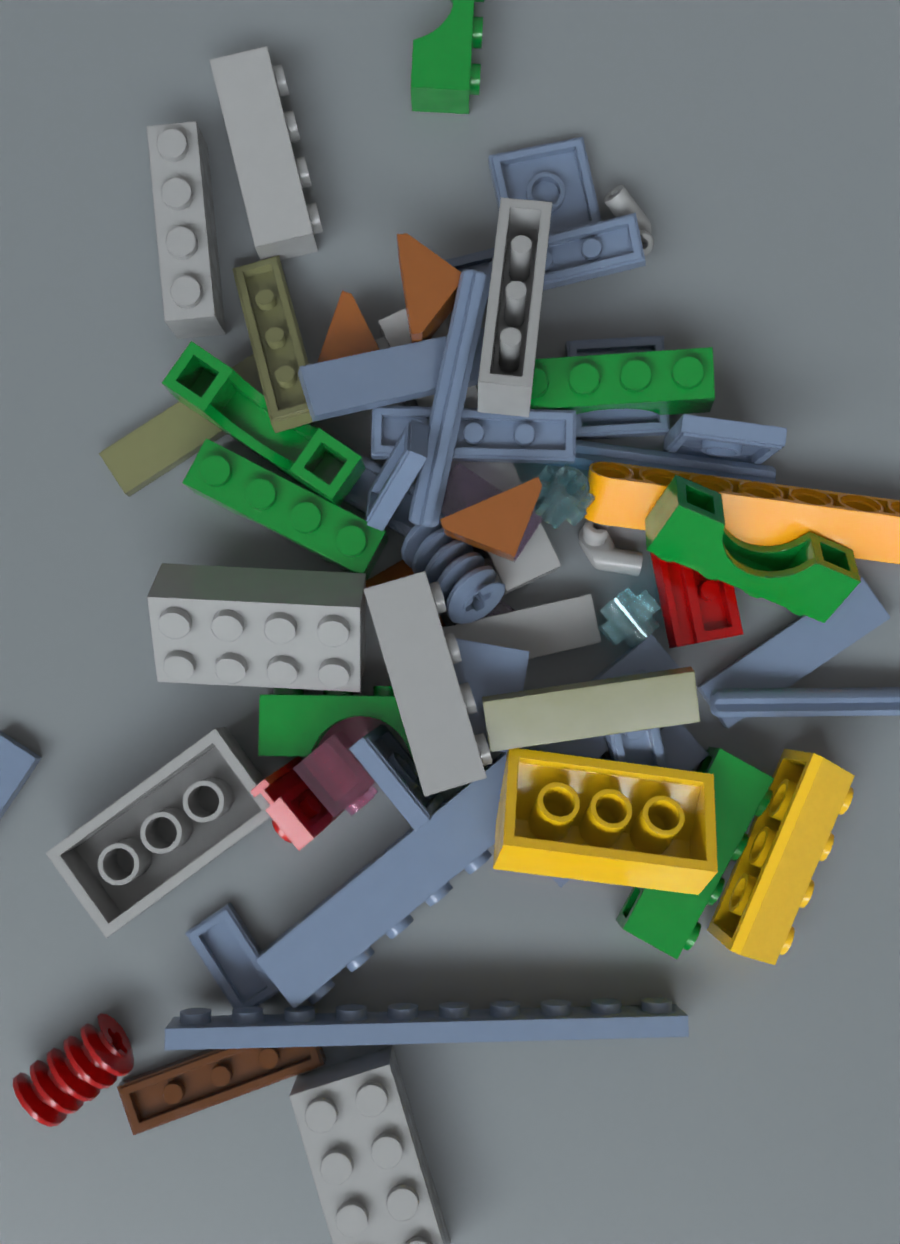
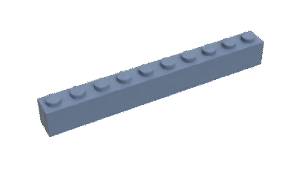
M651 634L641 638L590 681L614 678L639 670L655 672L680 667ZM606 736L521 748L608 760L604 755L608 750ZM506 752L500 754L492 761V764L484 768L487 778L461 786L442 802L428 823L416 832L413 828H410L262 950L255 961L294 1009L306 999L313 1005L323 998L335 986L331 979L346 966L351 972L355 971L374 954L375 951L371 948V945L385 934L390 939L395 938L413 922L414 919L410 915L412 911L424 901L429 907L435 905L452 890L453 887L449 883L452 878L463 869L468 874H472L491 858L492 854L487 849L495 844L496 818L507 757Z

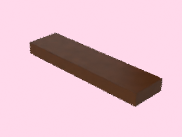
M322 1046L207 1049L123 1080L117 1086L132 1133L136 1135L325 1065L326 1057Z

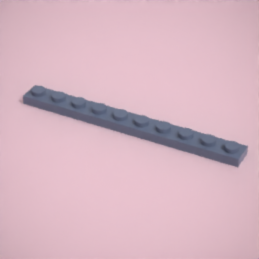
M664 997L642 998L641 1005L622 1006V1001L618 999L598 998L591 1000V1006L571 1007L570 1001L561 999L541 1001V1008H520L519 1002L508 1000L491 1002L490 1009H469V1004L465 1002H445L439 1004V1010L418 1011L417 1004L395 1003L388 1005L387 1011L367 1012V1006L360 1004L337 1006L336 1013H315V1007L299 1005L295 1009L292 1006L286 1007L284 1014H263V1008L240 1007L233 1009L232 1015L211 1016V1009L189 1008L180 1011V1016L173 1017L166 1026L164 1050L689 1037L688 1015L676 1004H672L671 999Z

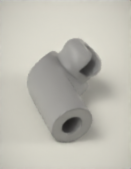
M619 185L605 196L604 202L615 217L636 213L644 255L647 256L654 245L650 220L624 185Z
M587 520L580 529L578 538L579 545L592 566L602 571L639 576L643 553L617 548L607 532L609 525H602Z

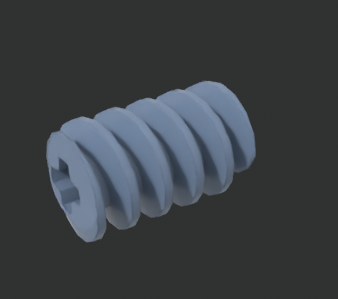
M441 513L440 519L448 515L446 513ZM440 519L436 527L415 525L404 539L401 549L402 559L413 569L414 574L425 571L429 584L439 582L446 604V614L455 623L466 624L482 619L490 613L500 602L505 592V584L501 582L494 583L497 575L491 566H484V558L480 553L473 552L474 547L472 545L445 535Z

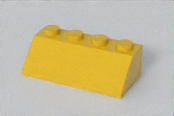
M521 748L508 749L496 818L493 869L699 895L718 873L714 774Z
M791 749L783 750L772 776L774 780L769 787L773 791L771 801L761 816H755L748 832L749 840L747 846L734 865L707 929L730 951L744 957L775 965L779 955H784L789 950L795 933L792 924L799 907L804 908L811 899L814 891L812 876L818 862L824 861L832 849L834 835L831 831L838 814H844L850 806L854 790L850 786L855 775L815 753Z

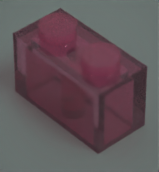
M343 731L333 734L293 768L333 817H336L344 809L350 816H353L378 793L373 786L375 783L374 779L350 751L349 748L354 744Z

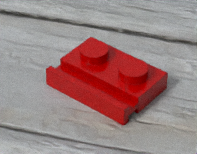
M650 552L669 648L744 635L734 586L720 580H710L696 570L676 562L661 560L654 553Z
M297 756L266 777L250 791L254 798L262 794L270 806L265 811L272 818V825L282 839L293 843L298 851L311 842L344 811L314 773L308 777L298 766L303 762L300 756Z

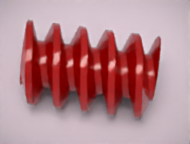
M100 1013L97 1018L101 1031L92 1024H85L80 1029L83 1042L77 1037L70 1035L63 1041L65 1053L60 1049L53 1048L47 1053L48 1065L43 1061L36 1060L30 1065V1076L20 1072L13 1078L15 1095L22 1107L32 1118L49 1127L58 1126L66 1119L67 1114L77 1112L85 1101H92L100 1093V1089L109 1088L117 1081V1076H125L133 1069L134 1055L132 1046L124 1029L114 1018Z

